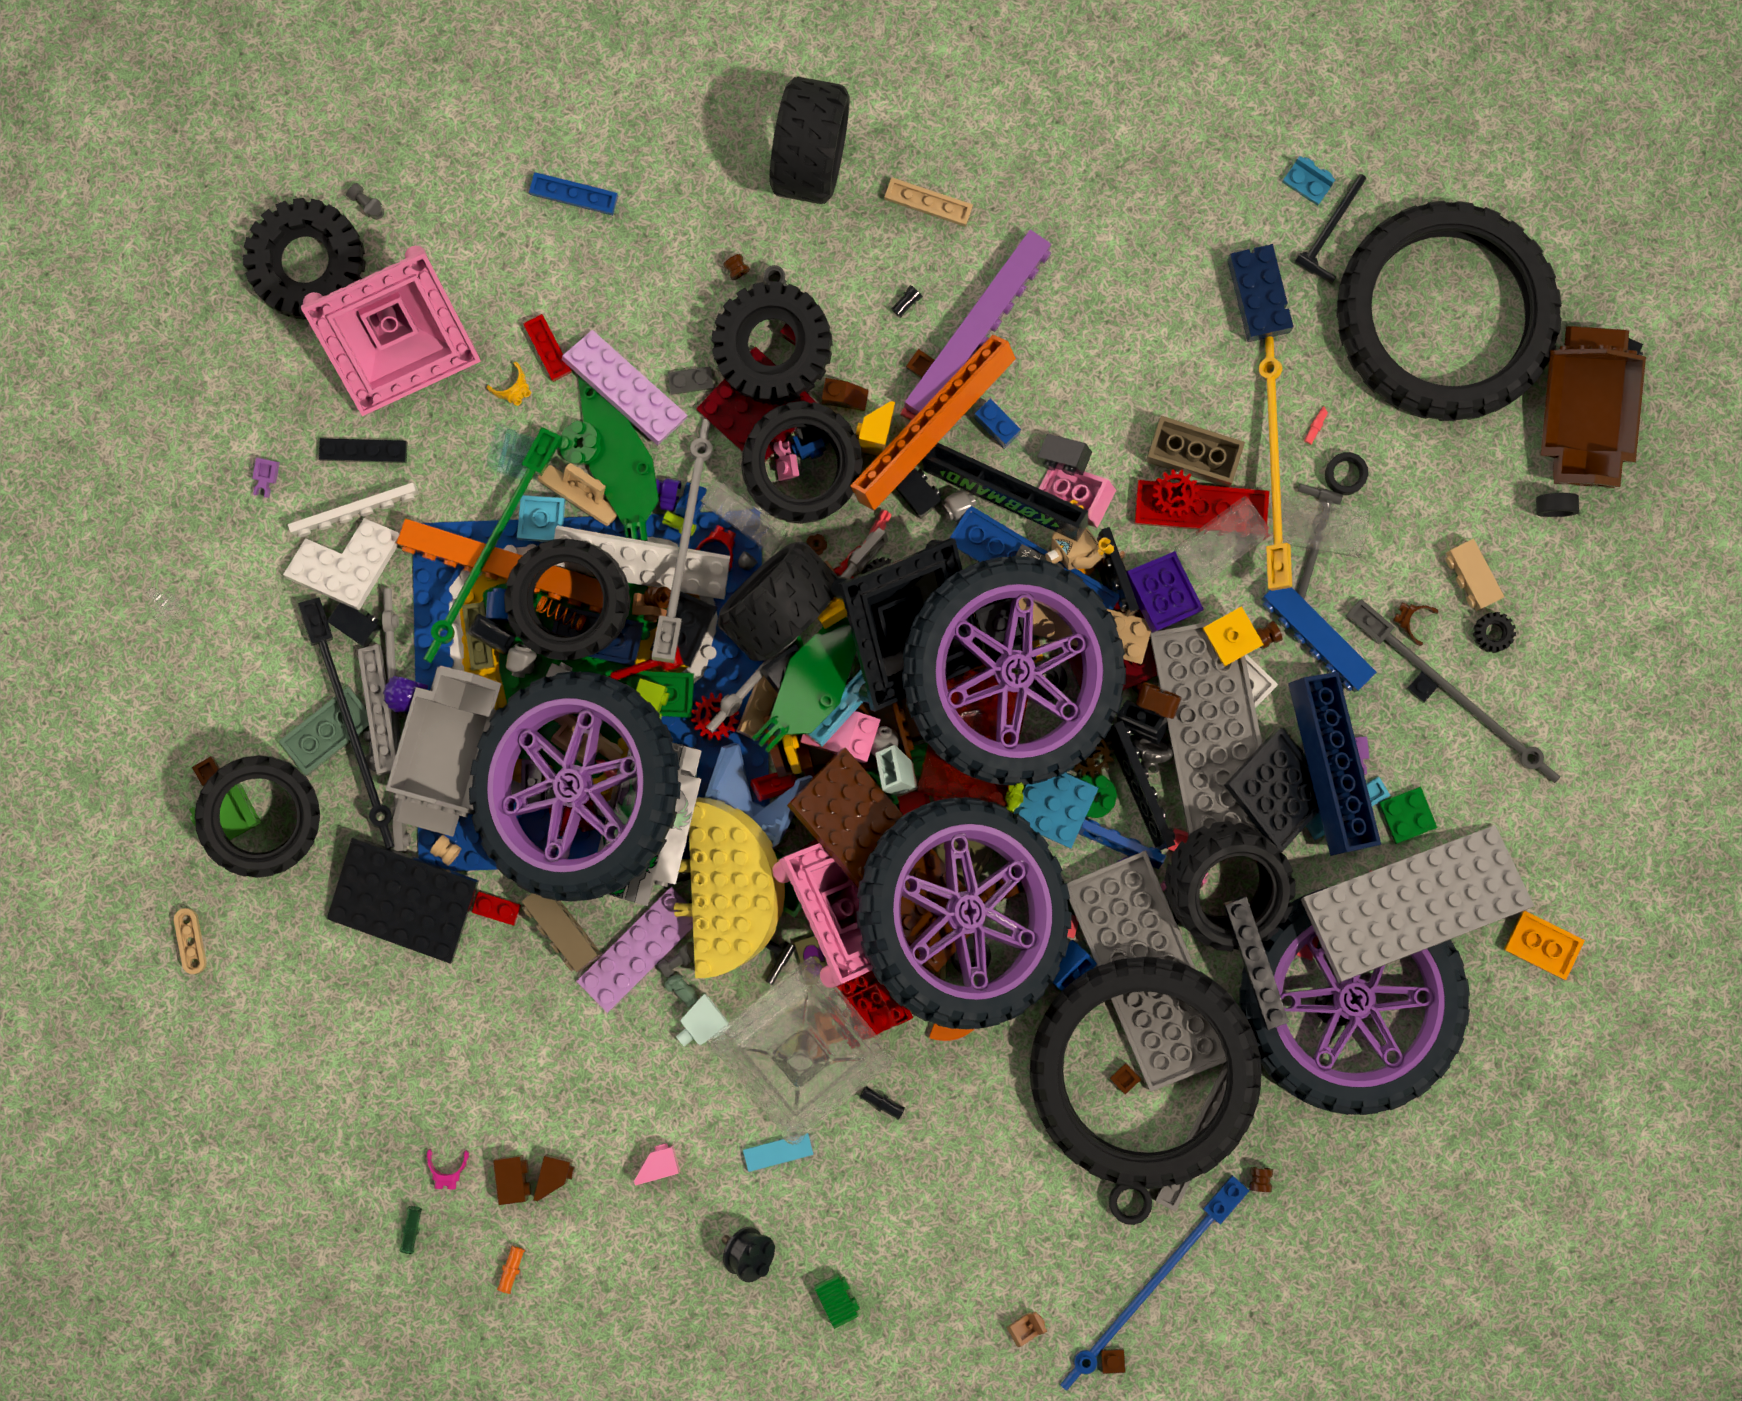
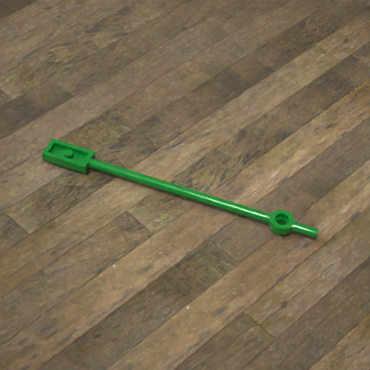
M541 427L521 464L523 468L527 469L445 620L437 621L432 626L431 635L434 640L423 658L424 661L431 663L441 644H447L454 638L455 631L452 626L454 620L534 474L542 476L562 440L560 435ZM446 630L447 635L440 636L441 631Z

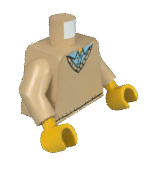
M1071 500L1070 503L1077 505L1078 501ZM1087 527L1078 541H1074L1054 531L1051 542L1052 551L1046 553L1045 557L1048 562L1054 564L1061 561L1068 570L1075 568L1090 569L1104 557V553H1113L1114 546L1109 544L1110 540L1108 538H1102L1098 542Z

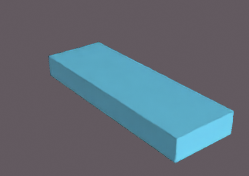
M808 1133L743 1149L748 1172L814 1155Z

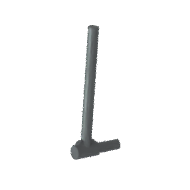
M1300 483L1297 492L1317 497L1323 505L1297 592L1305 599L1331 509L1340 505L1343 494Z

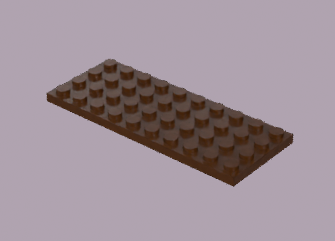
M846 747L841 749L787 804L789 809L858 888L859 882L862 881L866 861L869 854L873 853L876 848L877 841L887 829H890L899 818L904 816ZM930 849L916 862L909 875L947 888L946 864L933 849ZM957 878L958 893L967 891L966 887ZM908 881L905 882V888L907 891L910 890V884ZM920 889L919 894L946 909L949 899ZM902 896L901 922L906 941L910 946L939 916ZM948 922L926 943L928 947H931L953 931ZM965 934V939H967L970 934ZM953 941L923 963L932 974L937 973L956 952L955 942ZM916 949V950H915V954H916L917 957L919 958V957H920V953H919V951Z

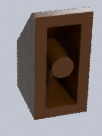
M825 378L822 404L865 411L869 390L848 381Z
M549 1154L544 1156L533 1201L538 1202L565 1185L568 1179L572 1180L575 1166H572L573 1160Z

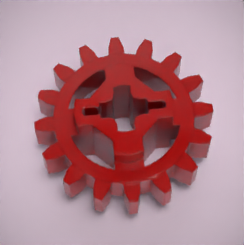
M1172 469L1170 475L1166 472L1162 474L1163 480L1161 478L1156 479V483L1159 486L1152 487V490L1157 492L1152 495V499L1158 500L1154 506L1162 507L1161 514L1168 511V517L1176 513L1177 518H1180L1182 512L1188 515L1190 513L1189 508L1194 509L1196 507L1193 501H1199L1200 497L1195 494L1200 491V488H1194L1197 480L1190 481L1192 474L1189 473L1187 476H1183V470L1176 474L1175 470ZM1170 480H1180V482L1171 483ZM1186 486H1188L1190 490V498L1189 495L1186 494ZM1179 487H1181L1179 496H1176L1173 498V500H1170L1173 492L1176 491V489L1178 490ZM1162 490H1163V492L1166 494V501H1165V502H1164V500H1163V498H1162V494H1161V491H1162ZM1173 504H1180V505H1182V507H1171V506H1172Z
M710 693V699L702 696L703 703L696 702L698 710H692L696 718L691 719V721L698 723L694 729L696 731L702 730L701 737L708 734V740L712 741L713 736H716L718 741H721V735L729 738L728 731L735 732L733 724H739V721L735 719V716L740 715L737 711L734 715L730 716L727 726H725L723 721L717 727L719 731L711 733L706 729L712 718L710 709L716 714L721 711L720 708L714 707L712 703H721L723 699L722 693H719L717 698H715L713 693ZM705 708L707 710L706 716L701 720V713Z

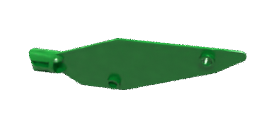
M578 375L583 421L595 426L601 434L599 445L601 446V451L598 457L589 464L590 471L595 479L606 486L604 494L624 525L625 537L648 541L646 521L659 502L653 458L630 421ZM593 390V394L588 396V392Z
M847 617L827 629L822 627L789 660L770 719L752 737L756 741L767 729L769 730L758 744L761 747L773 736L776 737L765 749L767 753L785 735L812 733L840 704L856 654V646Z

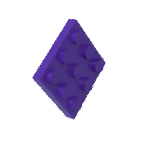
M1175 551L1126 572L1136 602L1152 633L1204 610Z

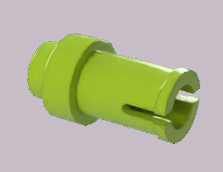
M667 511L663 518L666 520H663L662 523L678 530L682 534L684 518ZM693 523L690 536L694 534L697 526Z

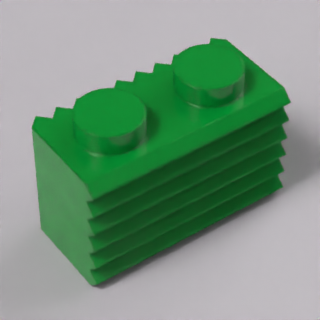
M838 1273L814 1285V1289L834 1329L859 1316L857 1311L860 1310V1306L855 1297H850L847 1290L851 1288L845 1276L841 1278Z

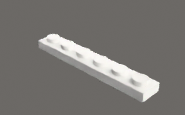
M410 483L290 523L288 527L290 533L295 536H308L311 534V530L317 528L325 530L331 528V524L338 521L340 523L353 520L352 517L355 515L367 516L373 513V509L379 507L381 509H388L394 506V502L400 500L402 502L412 501L415 499L414 496L419 494V491L414 483Z

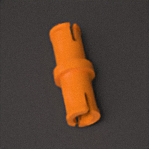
M511 1246L506 1265L502 1267L504 1271L497 1287L498 1291L511 1294L515 1277L520 1272L518 1268L525 1249Z

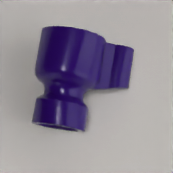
M656 478L661 509L674 512L676 502L679 500V496H676L677 488L681 490V481L666 478L661 482Z

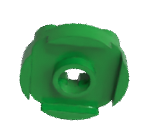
M576 420L568 425L561 434L562 440L558 448H560L561 455L566 461L574 465H587L598 457L601 451V446H599L601 434L595 426ZM583 438V447H577L578 440Z
M1095 774L1094 778H1091L1090 775L1081 778L1080 780L1098 787L1097 793L1099 792L1101 795L1098 797V802L1093 800L1086 817L1100 818L1110 813L1117 799L1113 783L1107 777Z

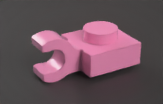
M782 441L775 442L773 445L774 451L780 457L775 460L778 480L785 481L798 477L796 454H791L792 446L790 441L784 443Z

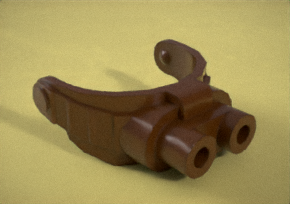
M1402 602L1398 609L1401 612L1395 615L1393 621L1400 624L1399 627L1404 629L1410 640L1416 645L1422 646L1423 642L1417 640L1410 630L1411 616L1420 609L1438 614V609L1426 605H1407Z

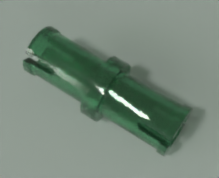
M409 1206L407 1208L405 1225L402 1226L403 1238L399 1250L401 1253H414L416 1237L420 1233L418 1226L422 1208L417 1206Z

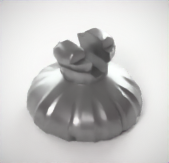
M1140 737L1133 741V745L1138 748L1140 753V763L1146 767L1148 772L1150 770L1152 773H1157L1159 771L1158 763H1164L1173 756L1171 745L1163 740L1158 745Z

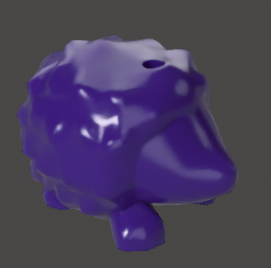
M393 676L385 685L383 692L384 701L394 712L408 714L416 687L426 690L428 685L403 677Z

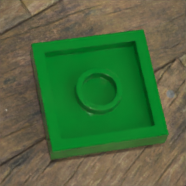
M1421 787L1379 802L1395 844L1438 828Z

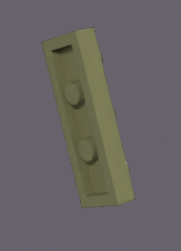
M485 602L463 605L471 670L495 668L492 648L467 634L477 614L486 617Z

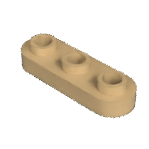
M180 909L174 916V925L182 967L189 974H199L206 968L207 961L198 915L192 909ZM186 915L190 917V922L188 924L184 922V917ZM190 937H193L195 940L193 945L188 944ZM194 959H197L199 961L197 967H194L192 965V961Z

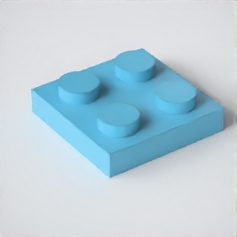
M523 495L520 500L517 539L542 542L553 540L555 528L564 524L565 498Z

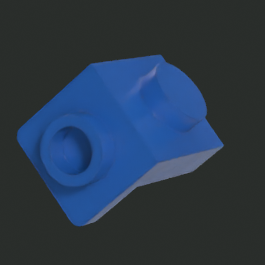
M796 435L793 437L795 443L791 444L796 456L801 455L802 460L809 457L816 459L822 456L823 451L826 450L822 438L801 446Z
M689 482L685 485L683 496L678 502L675 513L681 514L684 517L691 485ZM699 486L693 519L698 517L706 497L707 489Z

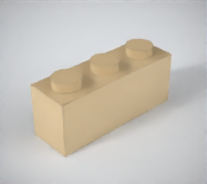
M1474 538L1446 553L1447 565L1450 569H1454L1458 575L1456 581L1461 589L1464 588L1468 594L1466 600L1471 608H1475L1478 611L1504 598Z

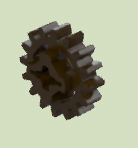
M1107 735L1105 739L1099 742L1104 748L1096 746L1093 758L1087 757L1084 760L1088 767L1078 763L1074 768L1075 773L1081 770L1082 777L1090 773L1091 778H1094L1096 772L1102 776V769L1110 770L1108 763H1114V759L1110 755H1114L1115 750L1109 749L1113 745L1112 741L1105 742ZM1100 759H1104L1100 765L1096 766Z

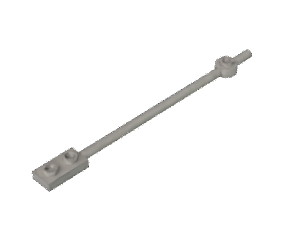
M708 419L702 420L700 436L692 442L690 447V453L693 459H695L667 616L659 615L652 652V660L675 662L682 619L675 618L703 463L712 455V444L708 440L711 423ZM699 450H704L705 453L700 454V453H698V451H699Z
M881 528L871 532L862 547L857 548L853 552L850 559L851 565L840 577L850 579L856 571L860 573L888 542L886 532ZM794 641L773 657L765 660L736 694L726 695L720 703L721 711L706 726L711 733L717 729L727 716L730 717L738 711L742 704V699L764 676L760 669L785 652Z
M385 588L383 589L384 611L382 613V625L385 632L387 679L389 682L391 677L396 676L394 632L396 627H399V617L393 611L392 589ZM391 709L398 750L400 743L398 712H394ZM395 797L394 807H392V816H394L398 802V798ZM393 820L394 850L398 852L407 851V846L411 845L410 833H406V824Z

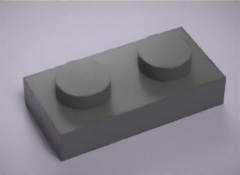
M711 366L668 372L671 395L714 389Z
M522 760L521 791L545 781V776L533 760ZM545 791L527 798L528 804L545 800Z

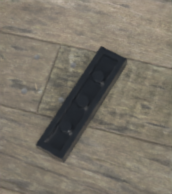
M320 438L319 460L407 463L408 442L406 440Z

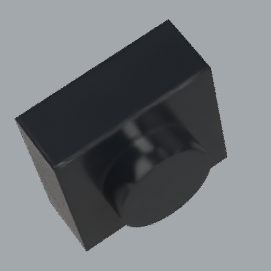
M1420 672L1406 689L1422 703H1425L1439 686L1426 674Z

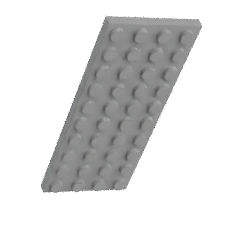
M1214 621L1154 633L1151 632L1150 639L1159 686L1162 689L1161 693L1169 691L1182 697L1175 718H1167L1188 835L1203 826L1208 829L1212 823L1230 821L1235 825L1237 823L1248 825L1261 833L1224 786L1262 744L1245 656L1225 667L1223 666L1202 629Z
M1496 825L1301 899L1338 983L1534 907Z
M1146 850L1067 883L1070 903L1097 966L1128 957H1159L1161 959L1177 961L1196 969ZM1132 992L1111 998L1150 1092L1227 1062L1223 1046L1215 1030L1197 1010L1187 1003L1155 992Z

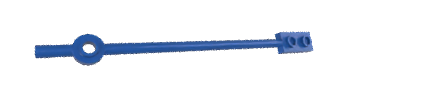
M1233 1175L1203 1208L1208 1213L1095 1345L1090 1350H1082L1077 1353L1074 1359L1075 1368L1060 1384L1066 1391L1081 1374H1090L1096 1369V1356L1212 1222L1216 1220L1221 1225L1250 1190ZM1089 1359V1366H1083L1082 1361Z

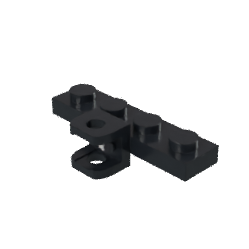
M1110 527L1101 529L1097 541L1099 542L1102 538H1108L1110 540L1109 544L1114 546L1113 553H1104L1106 557L1104 558L1105 567L1100 570L1102 583L1108 589L1118 591L1120 609L1122 612L1125 611L1127 617L1135 615L1139 607Z

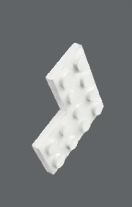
M363 518L342 554L305 538L283 575L286 579L360 610L398 547L397 540L400 533Z

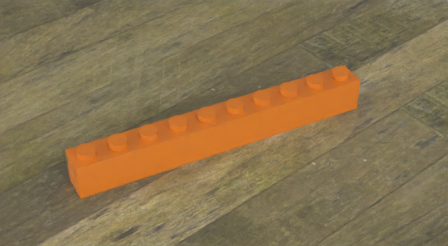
M992 334L850 485L860 504L875 510L1014 362L1016 358L1007 340Z
M406 518L397 540V544L402 547L403 552L414 555L416 551L422 553L423 558L435 561L438 558L444 560L443 564L456 568V565L465 567L464 571L469 573L472 571L486 545L485 543ZM494 547L481 572L485 573V577L497 581L498 578H501L507 582L511 570L523 555ZM552 566L542 574L535 586V594H539L542 591L548 593L547 597L560 601V598L569 600L568 604L576 607H581V604L590 606V611L601 614L603 592L596 578L558 566Z

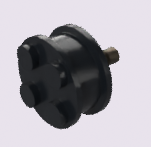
M744 1227L738 1230L732 1237L728 1235L723 1236L722 1243L726 1245L723 1253V1265L728 1272L737 1274L739 1279L747 1283L754 1282L768 1274L775 1254V1244L770 1237L761 1235L754 1227Z

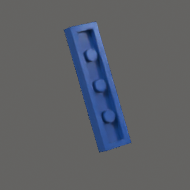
M534 172L529 189V194L532 196L612 216L618 199V193L536 172Z
M1084 820L1078 833L1127 856H1133L1146 850L1152 867L1158 870L1166 858V855L1162 854L1159 849L1154 847L1148 848L1142 845L1139 840L1123 837L1118 831L1105 829L1093 820Z

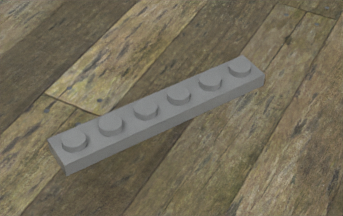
M377 644L357 650L376 774L382 776L391 773L397 753V744L392 712L384 701L383 692L387 680L382 648Z

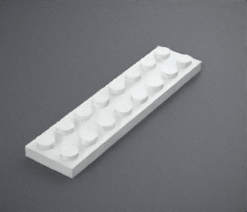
M563 526L555 528L554 539L586 541L608 552L619 563V567L625 573L628 583L651 587L665 586L671 590L679 547ZM688 549L680 591L724 599L730 556ZM563 562L554 565L595 577L589 569L575 562Z

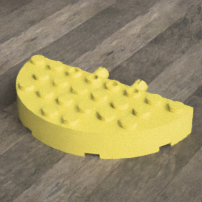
M698 797L689 828L690 859H682L679 872H691L692 903L676 902L674 910L678 911H675L674 915L676 917H693L695 978H710L725 974L747 963L765 948L774 935L779 917H781L783 912L785 885L776 880L773 875V866L779 859H777L772 848V842L762 828L750 816L738 808L735 809L719 800Z

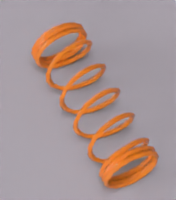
M546 596L541 597L537 604L536 611L543 613L547 609L548 617L552 616L555 613L556 621L560 620L563 617V625H566L571 621V629L575 628L577 632H580L582 630L587 619L586 616L582 615L578 620L577 625L573 628L572 624L576 612H574L573 616L565 624L564 620L568 608H566L565 612L557 620L556 616L560 604L557 606L555 611L549 616L548 612L552 600L549 602L547 607L541 612L547 601Z

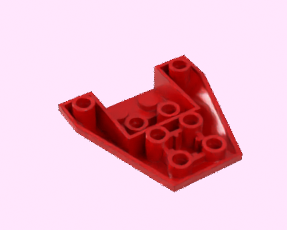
M872 970L834 987L844 1027L854 1046L894 1026L913 1019L911 1011L904 1006H900L889 995V991L884 985H880Z

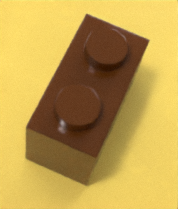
M523 1155L494 1159L498 1205L526 1202L528 1196L531 1195V1184L526 1182L525 1173L529 1172L527 1159L524 1160Z

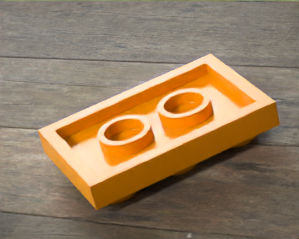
M1523 911L1520 913L1503 950L1562 980H1567L1585 940L1527 911Z

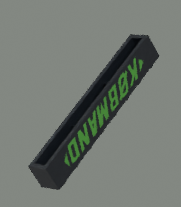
M937 443L922 459L923 471L1074 541L1079 540L1088 526L1087 510L940 443Z

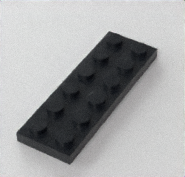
M1123 721L1113 724L1107 737L1113 743L1111 747L1115 750L1117 761L1154 847L1163 850L1176 845L1174 842L1176 839L1175 834L1170 827L1168 828L1165 821L1167 819L1166 813L1162 807H1159L1156 800L1158 798L1157 792L1153 786H1150L1147 779L1149 778L1148 771L1140 763L1139 750L1130 740L1131 732L1129 727L1124 725Z

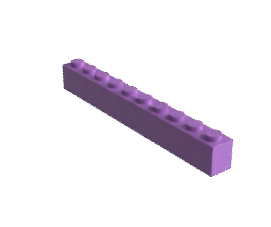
M1031 229L1028 231L906 399L904 408L917 415L989 339L987 336L990 332H996L1002 323L1000 318L1004 313L1006 315L1010 313L1014 307L1012 302L1016 296L1020 298L1027 288L1025 286L1026 282L1029 279L1032 281L1038 274L1039 269L1037 267L1041 262L1045 264L1052 254L1049 251L1051 248L1050 242Z

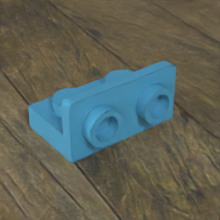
M1299 156L1282 183L1318 206L1335 182V179L1329 171L1316 167L1311 159Z

